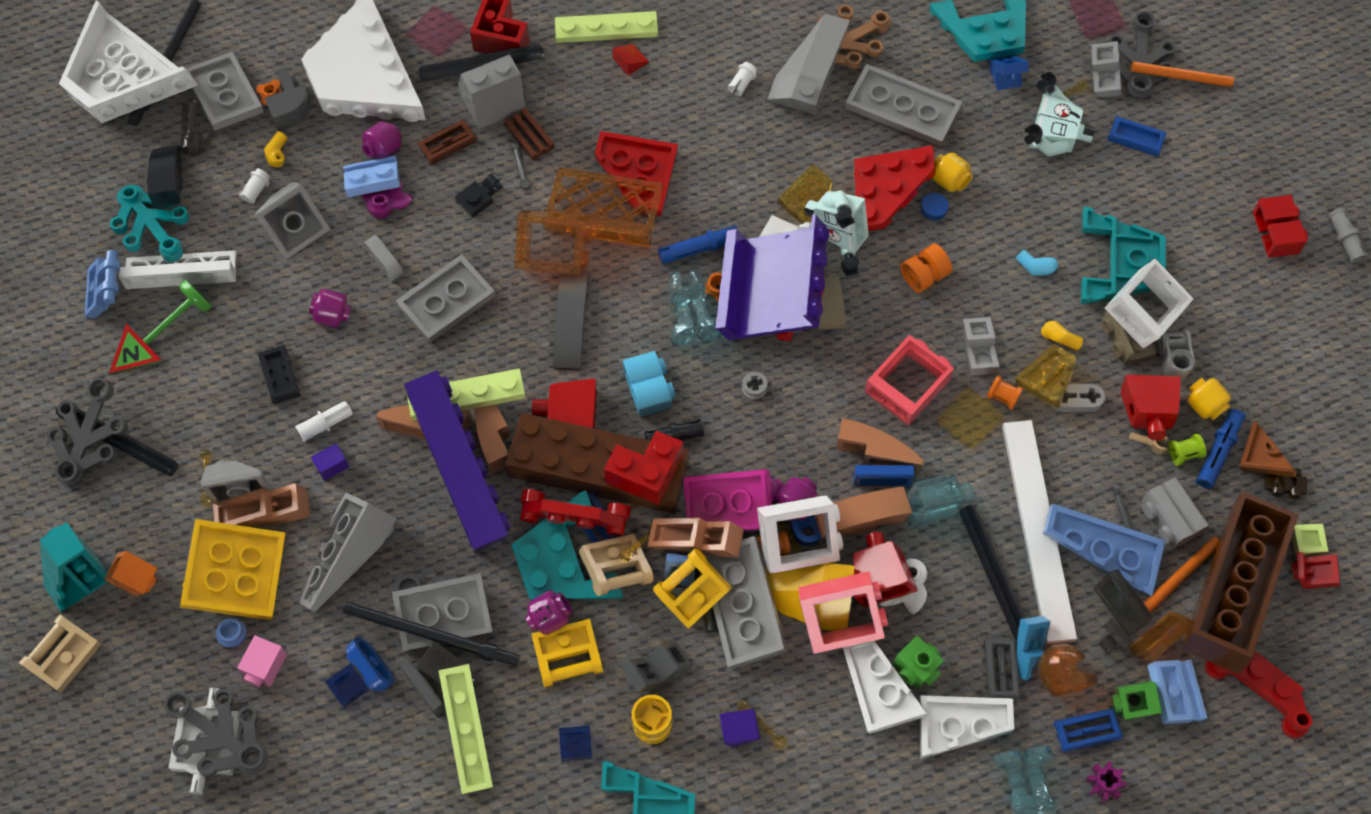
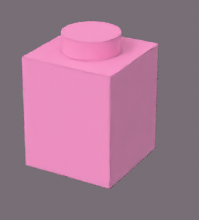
M254 635L237 669L244 676L243 681L258 688H260L261 684L271 687L287 653L282 646Z

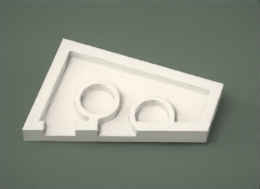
M875 641L843 647L869 734L928 716Z
M922 695L919 698L920 705L928 714V716L920 718V759L1004 735L1014 730L1013 699Z

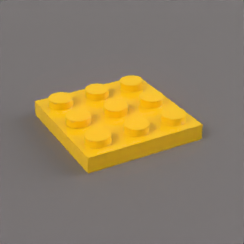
M195 519L179 608L272 620L285 532Z

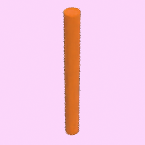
M1135 61L1132 62L1130 68L1131 72L1232 87L1234 83V77Z
M1212 537L1153 593V596H1149L1133 613L1140 620H1143L1216 551L1219 539Z

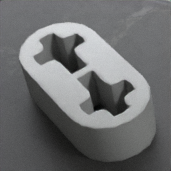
M376 235L363 242L369 255L391 282L404 274L397 260Z
M1059 384L1052 390L1049 401L1055 410L1061 412H1095L1103 405L1105 393L1101 387L1094 384ZM1060 393H1064V396L1068 398L1066 403H1062L1061 398H1057ZM1088 393H1092L1093 398H1097L1095 403H1090V399L1086 398Z

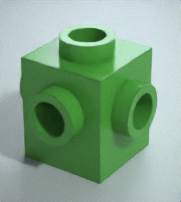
M916 636L896 656L892 665L899 671V676L909 686L914 685L919 690L925 683L931 686L942 674L938 669L944 660L941 658L940 652L933 645L926 644L921 638Z

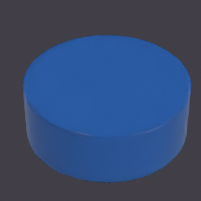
M939 193L927 194L922 200L921 212L927 219L940 220L947 214L948 201Z

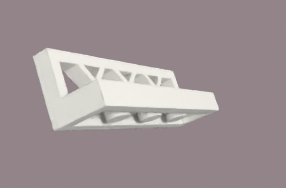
M234 250L183 254L175 262L165 261L162 255L126 258V267H120L119 279L126 289L179 286L184 279L191 285L236 282L237 253Z

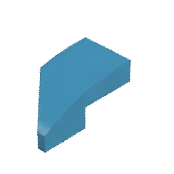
M1044 616L1020 619L1017 638V665L1019 677L1024 680H1029L1032 677V668L1039 661L1045 662L1050 657L1042 651L1045 647L1051 622Z

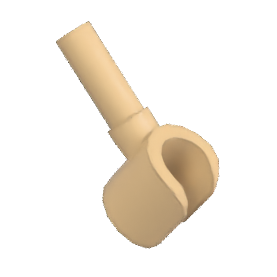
M1133 432L1130 433L1129 439L1151 446V450L1157 455H1163L1168 450L1157 444V442L1167 444V436L1161 440H1151L1147 436Z

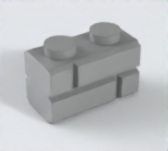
M1175 477L1149 490L1142 499L1143 512L1149 519H1154L1159 527L1158 532L1161 539L1165 540L1167 544L1170 543L1173 549L1203 535L1209 527L1200 511Z

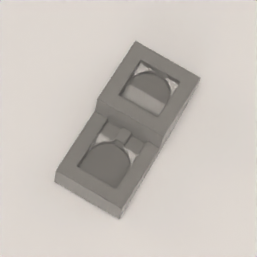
M1118 41L1092 44L1095 97L1121 96Z
M991 318L963 319V335L970 376L998 374L999 363L994 346L995 334Z

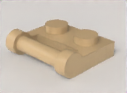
M634 534L582 545L579 550V554L593 582V590L597 596L606 595L610 590L639 583L647 585L653 582V572ZM633 566L637 570V572L608 579L604 575L607 572Z
M59 614L53 621L55 625L28 657L24 656L19 664L62 693L102 644ZM65 631L68 632L50 656L39 666L38 663Z

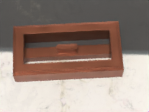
M526 108L521 109L520 114H513L512 119L506 118L503 120L504 126L533 161L555 148L554 142ZM522 119H525L528 122V124L533 128L537 135L546 144L545 147L533 134V132L528 128V126L524 123ZM516 123L518 124V126L522 129V131L527 135V137L531 140V142L536 146V148L538 149V151L535 152V151L533 150V148L529 145V143L524 139V137H523V136L520 134V132L516 129V127L514 126V124H516Z
M463 119L418 142V147L422 150L430 165H433L476 143L477 138ZM462 129L464 130V132L454 137H448ZM442 140V143H440V144L434 146L433 148H431V149H428V148H427V147L433 145L434 143H436V142Z

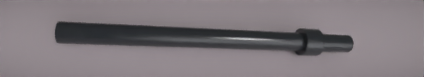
M191 0L163 53V56L169 61H172L201 6L198 0ZM152 104L132 111L128 122L131 125L137 126L145 110L148 111Z
M346 601L343 608V613L477 654L481 656L482 660L492 663L496 660L517 667L520 655L499 649L498 645L487 641L485 644L348 601Z

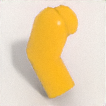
M280 131L275 133L264 148L267 163L272 167H281L285 160L281 148L288 138Z
M1056 321L1046 322L1041 329L1044 338L1052 339L1074 350H1079L1083 344L1082 337L1070 333Z

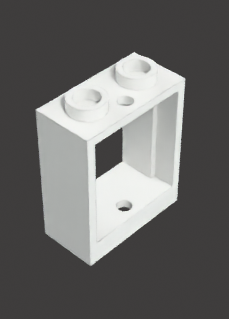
M1154 259L1137 271L1107 304L1105 309L1142 348H1145L1164 334L1192 302L1193 298ZM1141 281L1169 308L1157 323L1130 295Z
M827 496L757 508L763 560L770 574L840 561L839 550L843 549V541L840 532H837L836 522L840 521V513L837 504H834ZM824 514L827 548L780 556L776 522Z

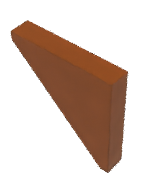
M1253 421L1240 462V469L1245 472L1295 477L1296 471L1294 467L1290 465L1282 455V452L1259 426L1258 422Z

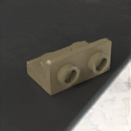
M1106 310L1101 321L1102 328L1105 334H1110L1113 341V353L1116 358L1121 359L1123 366L1155 358L1157 353L1152 343L1142 348Z

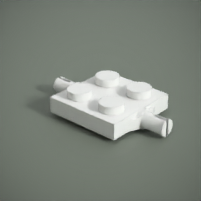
M209 688L207 705L194 709L219 726L218 708L214 703L213 697L220 689ZM231 711L234 738L240 740L242 724L238 719L239 711ZM180 718L177 722L173 745L180 739L191 741L209 738L210 736L186 719ZM181 745L177 750L178 754H185L188 751V745ZM223 748L194 753L190 758L180 760L172 751L168 768L171 771L192 774L193 779L189 793L203 795L206 778L201 776L197 770L199 760L203 757L219 759L235 754ZM205 763L202 767V771H211L213 768V763ZM234 769L217 771L216 774L233 775Z

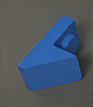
M1015 55L987 60L997 91L1022 86L1021 73L1029 72L1028 61Z

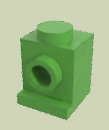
M1149 680L1115 687L1116 694L1111 695L1114 712L1121 713V717L1125 720L1162 713L1156 682ZM1131 694H1136L1139 698L1138 703L1134 706L1128 702Z

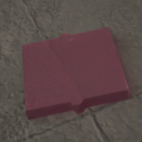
M1072 0L1069 2L1085 38L1102 33L1107 35L1108 32L1125 28V24L1113 0Z
M433 6L405 35L419 44L421 49L425 48L439 56L464 31L466 25L455 19L451 13L447 14L438 7Z

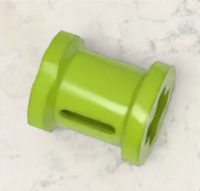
M1199 434L1192 435L1190 439L1179 442L1173 440L1168 443V452L1176 466L1182 465L1184 461L1189 459H1202L1206 457V446Z

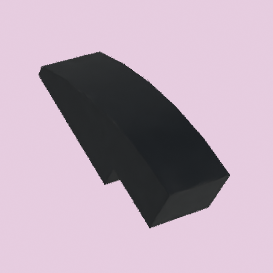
M179 145L156 148L151 151L148 163L147 189L153 207L181 203L180 189H183Z

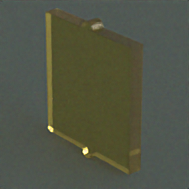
M967 387L936 421L950 431L953 438L957 437L973 450L1004 415L993 407L987 398L983 399L971 388Z

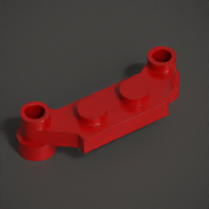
M531 489L522 490L520 503H522L521 521L537 523L538 517H545L550 523L564 524L565 521L576 522V526L585 529H593L594 525L607 528L606 533L608 535L617 537L624 536L626 520L630 519L631 507L625 504L609 503L608 509L605 511L597 507L546 500L543 492Z
M1254 651L1252 659L1241 674H1237L1208 660L1206 661L1205 670L1210 677L1220 680L1224 679L1227 675H1233L1283 713L1285 718L1282 721L1281 727L1286 736L1292 739H1299L1308 732L1309 727L1312 725V717L1307 712L1301 694L1304 688L1256 651Z

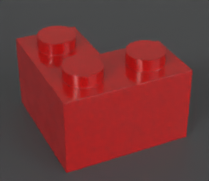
M482 0L470 30L473 51L487 54L529 45L530 39L527 22L512 19L511 0Z
M656 431L644 455L616 444L604 468L605 483L659 505L683 457V441Z

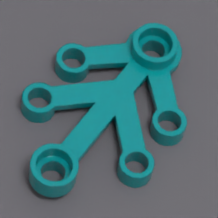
M137 185L123 187L117 194V201L121 208L118 216L111 219L110 227L113 233L117 235L126 233L129 229L127 222L131 212L134 210L137 213L131 233L123 238L126 250L136 252L141 248V238L147 226L160 243L159 251L162 258L168 262L179 260L184 253L180 241L169 237L156 220L183 225L190 218L187 209L183 206L175 207L172 211L146 208L143 203L152 204L148 193L143 192L142 188ZM173 204V205H166V206H162V207H164V208H170V207L174 206L175 204Z

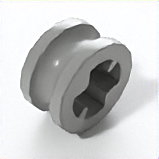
M750 372L744 376L742 381L744 395L750 399L762 398L767 392L766 377L759 372ZM751 381H757V385L759 383L762 384L759 385V390L753 391L752 387L748 388L751 385Z

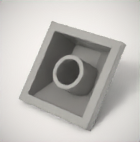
M296 182L290 183L272 195L255 213L286 260L331 230L303 186Z
M220 460L213 465H207L201 479V487L213 504L261 488L272 491L260 470L238 461Z

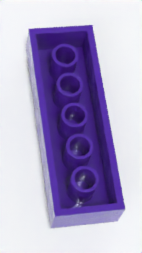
M438 370L404 383L407 397L474 553L507 539V531L510 530L511 526L505 512L499 513L496 508L499 498L492 484L487 486L484 480L487 477V470L481 457L475 459L472 452L476 450L475 442L469 430L463 431L461 424L464 423V417L458 403H451L450 397H453L452 389L447 377H440Z

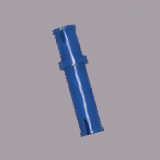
M736 225L714 232L709 230L704 235L659 247L658 254L662 260V265L709 250L712 252L718 251L719 247L725 246L727 230L737 229Z
M1237 409L1228 410L1221 428L1217 429L1214 434L1215 441L1195 481L1196 484L1209 490L1213 489L1231 447L1235 446L1238 441L1237 434L1246 418L1242 411ZM1228 430H1230V432H1229V434H1228V437H1227L1225 443L1223 444L1224 438H1225V436H1226ZM1217 454H1219L1214 467L1211 468Z

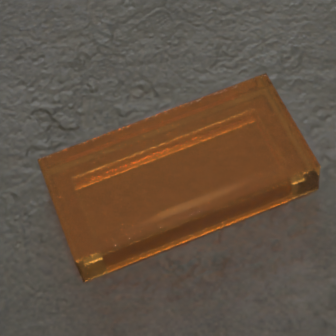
M1169 612L1128 649L1134 657L1152 663L1187 633L1191 619L1190 617Z

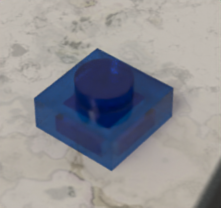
M351 664L325 681L343 708L369 691Z
M590 725L559 728L562 762L592 759Z

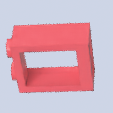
M909 335L867 380L865 393L909 426L951 380L954 367L951 366L945 357L938 356L932 352L922 340L915 339ZM907 356L938 378L916 403L885 381Z
M870 571L798 587L800 604L813 654L885 638L883 627L889 626L885 608H878L877 600L882 599L878 581L872 582ZM863 593L867 594L873 619L872 623L822 633L815 604Z

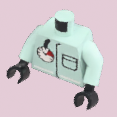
M1052 72L1042 74V80L1037 82V89L1047 91L1046 94H1043L1035 124L1025 129V132L1028 133L1024 138L1025 143L1029 144V148L1039 149L1048 157L1072 152L1076 139L1091 143L1095 127L1080 124L1083 114L1082 108L1072 103L1055 85L1057 80Z
M840 190L826 192L819 202L808 201L804 213L809 217L816 214L827 225L829 229L828 241L836 244L840 248L843 259H846L841 261V268L845 276L857 273L859 259L855 256V252L869 236L865 199L847 195L844 191Z

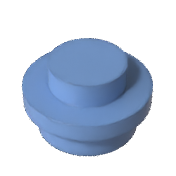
M227 618L216 629L218 642L227 648L239 646L247 636V628L238 618Z

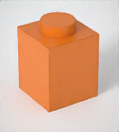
M124 551L117 554L104 580L132 595H143L144 592L148 593L154 586L157 579L154 574L158 568Z

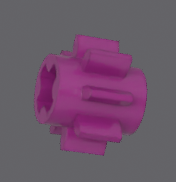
M1110 761L1107 762L1103 769L1095 764L1091 769L1096 776L1089 775L1085 779L1086 782L1092 783L1093 789L1089 794L1094 795L1096 793L1101 796L1102 803L1107 801L1110 795L1113 799L1118 800L1121 794L1117 789H1124L1128 784L1121 779V774L1124 770L1119 769L1117 771L1115 768H1112ZM1104 776L1112 784L1109 788L1106 787V782L1101 780Z

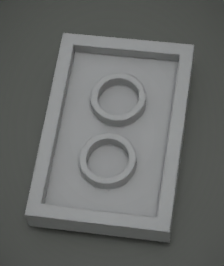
M233 52L186 68L198 84L192 90L214 131L264 113L258 97Z
M461 254L397 299L396 304L425 339L431 343L496 297L495 290Z
M481 573L392 592L396 617L463 638L493 633ZM399 631L403 652L441 644Z

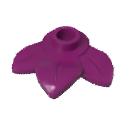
M401 180L400 187L361 195L362 199L367 202L368 212L377 219L390 216L392 210L403 209L413 200V195L402 192L403 185Z

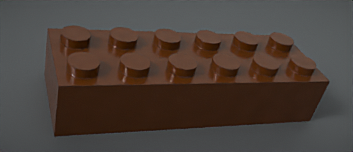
M521 413L505 466L508 477L578 493L586 490L587 494L593 493L596 497L676 514L683 488V477L686 476L689 465V449L683 448V457L659 505L605 483L604 468L616 444L644 455L651 442L648 440Z
M1240 492L1229 511L1183 641L1182 650L1237 674L1242 673L1253 657L1299 514L1246 492Z

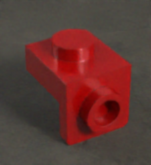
M1297 552V562H1292L1294 580H1299L1303 589L1341 587L1337 554L1305 557L1303 552Z

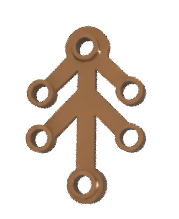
M849 5L840 6L837 17L851 21L853 8ZM878 11L871 16L869 22L847 33L840 50L850 52L847 56L838 54L835 64L847 66L850 69H857L861 66L862 61L860 53L867 54L872 58L881 56L883 44L879 40H871L868 44L855 41L873 31L879 34L887 32L891 24L890 16L884 11Z

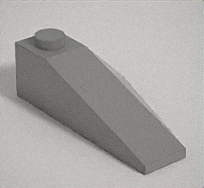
M825 13L775 76L767 101L817 115L850 20Z
M345 493L328 526L334 529L331 540L327 543H322L319 550L323 560L321 566L317 565L312 569L299 603L316 612L383 545L385 539L392 534L397 518L349 493Z

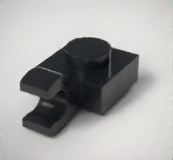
M492 172L484 179L481 186L474 181L457 194L455 200L473 218L493 203L490 196L503 187L499 183L501 179Z

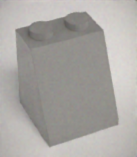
M510 54L460 75L457 90L478 129L510 117L515 113H520L521 109L526 108L521 74Z

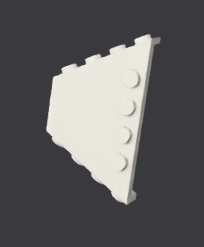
M97 0L59 82L61 87L74 101L101 123L198 86L184 67H177L108 14Z
M356 0L354 6L346 14L342 15L337 23L329 31L325 32L311 49L305 52L302 58L306 74L322 111L333 116L352 114L358 118L376 116L383 120L401 118L409 122L426 121L422 104L373 0Z

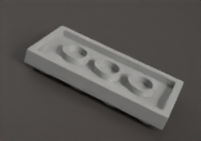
M866 64L845 102V109L939 147L942 146L962 106V101L869 64Z
M752 536L743 539L738 558L705 556L707 561L732 586L731 590L713 605L728 668L734 669L788 651L758 538Z

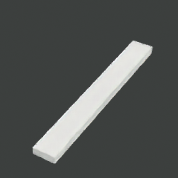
M1032 420L1003 423L1002 429L1039 614L1051 621L1045 644L1075 642L1077 636L1058 544L1043 534L1050 506Z

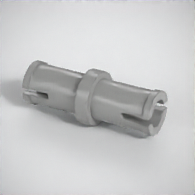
M1339 208L1331 212L1328 217L1331 219L1338 234L1336 238L1339 243L1343 244L1350 262H1358L1367 258L1368 254L1365 252L1358 237L1360 233L1357 228L1353 227L1346 209Z

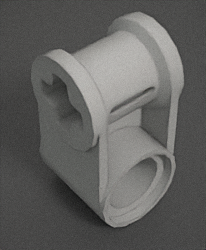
M1183 329L1181 332L1166 333L1165 331L1157 340L1164 376H1180L1181 383L1187 380L1195 365L1191 333L1188 329Z

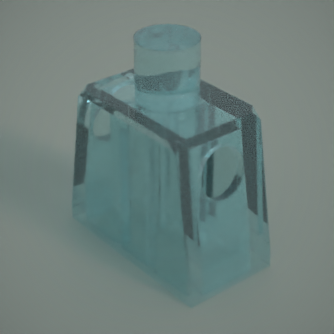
M954 474L915 482L907 494L913 512L907 518L911 529L915 530L956 515L966 500L974 498L975 492L970 482L960 484Z

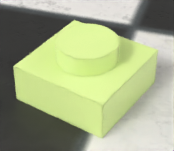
M1323 524L1295 525L1292 534L1295 557H1297V552H1303L1305 556H1324L1329 552Z

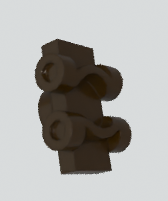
M1294 468L1296 471L1295 477L1264 474V490L1272 491L1271 495L1275 497H1281L1289 493V498L1300 499L1301 495L1307 494V477L1301 476V469Z

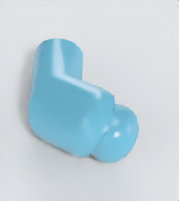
M1026 250L1021 251L1016 257V260L1033 276L1050 275L1058 268L1056 259L1052 257L1034 258Z

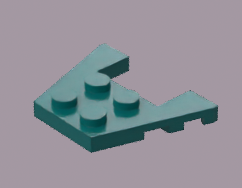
M952 0L930 4V13L941 21V26L945 31H950L955 36V42L973 62L1024 53L1026 0H1003L1007 11L962 19L959 18Z
M1084 206L1082 210L1081 233L1110 236L1109 279L1082 278L1080 283V304L1113 299L1139 269L1154 259L1166 269V236L1135 224L1131 226L1116 221L1114 216L1107 214L1105 217L1093 212V208ZM1141 281L1130 295L1150 292L1152 290Z
M586 490L567 502L592 507ZM546 518L511 544L530 601L548 590L555 591L557 594L561 592L567 600L624 598L621 588L610 590L606 595L597 596L593 590L592 580H584L567 531V527L576 524V522L565 521L564 524H554L548 522ZM615 571L605 574L606 579L617 577Z
M602 762L601 791L634 793L633 814H695L694 793L659 780H652L632 770L617 767L613 763Z

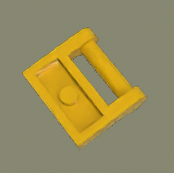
M695 548L688 554V559L664 582L659 581L653 587V591L689 629L728 593L732 586L707 561L705 555ZM697 568L702 575L676 598L672 594V590Z
M590 619L567 624L547 635L540 632L531 634L544 688L553 686V682L590 672H594V674L603 672ZM585 653L590 655L591 660L549 670L548 663Z

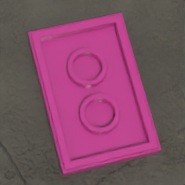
M769 469L683 477L686 518H701L706 522L730 521L743 528L744 531L760 530L757 508L772 505Z

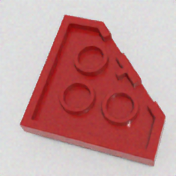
M600 131L595 150L597 162L635 212L662 217L677 157L678 144Z
M933 145L854 159L855 196L865 199L868 231L885 229L892 222V217L900 208L904 209L918 194L917 190L922 184L934 177L936 165Z

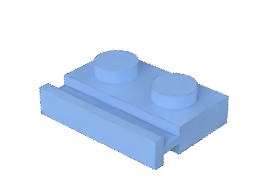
M396 155L343 166L345 171L344 187L347 198L400 187Z
M1191 659L1186 661H1154L1147 665L1151 681L1156 682L1163 725L1189 723L1191 721L1200 722L1207 719Z

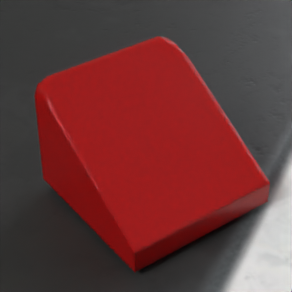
M633 44L612 49L613 60L627 75H630L649 62Z

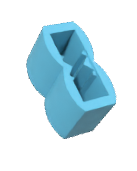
M652 351L622 360L624 374L639 417L672 408V399L676 398L672 383H666L663 376L667 374L663 358H658L656 352Z

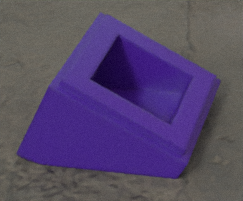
M337 444L311 456L324 481L349 468L347 460Z
M755 709L727 712L719 715L723 739L726 745L735 747L761 740Z

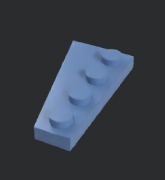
M1055 504L1049 507L1043 531L1044 535L1147 597L1153 596L1165 540Z

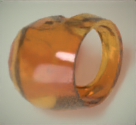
M1058 644L1051 646L1042 653L1038 662L1040 681L1053 697L1095 686L1098 684V679L1095 674L1081 673L1077 669V663L1086 657L1080 650L1071 645Z

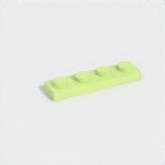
M656 11L555 17L556 43L658 37Z
M520 368L449 382L453 396L450 397L451 403H458L461 411L526 399ZM408 399L412 421L417 420L413 408Z
M467 664L439 670L462 794L493 788L470 666Z

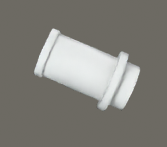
M748 62L738 66V73L727 87L731 93L736 89L735 95L739 97L742 96L749 82L756 78L757 69Z
M258 168L255 171H251V178L239 193L243 200L252 204L255 203L263 188L270 184V176Z

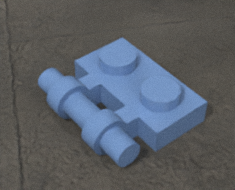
M107 251L106 259L98 257L88 268L85 317L97 318L103 311L108 309L109 304L115 303V295L119 292V284L116 282L117 273L120 271L117 251Z

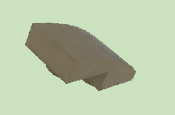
M823 276L825 280V289L821 299L823 313L820 316L818 329L846 328L845 308L839 276Z

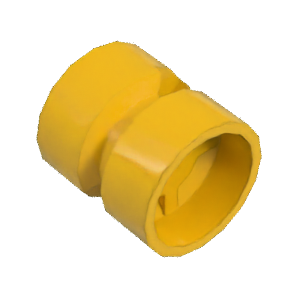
M646 695L634 704L632 723L635 735L647 744L660 743L669 736L672 730V710L664 698L658 695Z

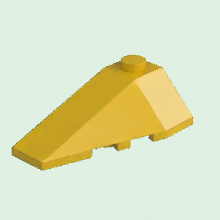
M825 563L771 574L766 568L777 611L789 618L792 617L805 623L798 587L854 575V566ZM852 596L815 604L823 631L848 628Z

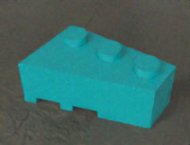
M67 522L53 527L46 536L40 539L44 588L61 613L108 582L104 580L108 571L100 559Z

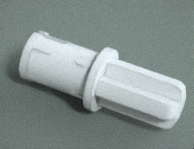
M342 402L323 413L318 411L317 415L295 427L305 442L325 430L330 431L329 427L348 418L353 413L348 403Z

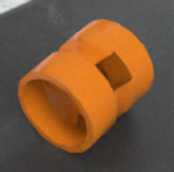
M935 243L920 251L919 255H914L900 264L904 280L916 293L926 290L934 284V281L942 280L950 275L953 270L948 255Z

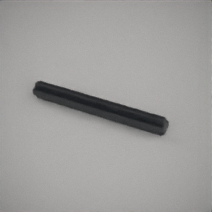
M539 43L420 66L419 76L422 81H430L461 75L509 54L515 64L539 60L545 57L544 48Z
M70 405L65 408L66 414L71 410ZM56 408V414L60 418L64 419L63 416L59 415L58 410ZM78 409L76 416L80 426H82L86 412ZM98 419L94 430L106 425V423ZM113 434L103 440L167 476H173L179 467L175 460L127 434L121 436Z
M974 505L961 508L960 516L1011 632L1017 641L1020 619H1025L976 507Z

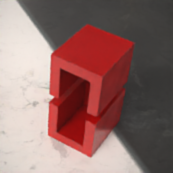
M1292 195L1259 199L1253 210V215L1259 232H1269L1268 235L1261 236L1268 258L1300 254L1308 241V233L1302 227L1301 221L1298 220L1300 211L1299 207L1294 204Z

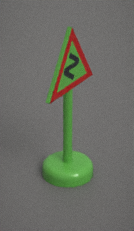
M184 279L180 283L179 288L188 299L143 340L126 323L108 374L161 362L160 357L148 344L192 304L202 312H208L213 308L212 305Z

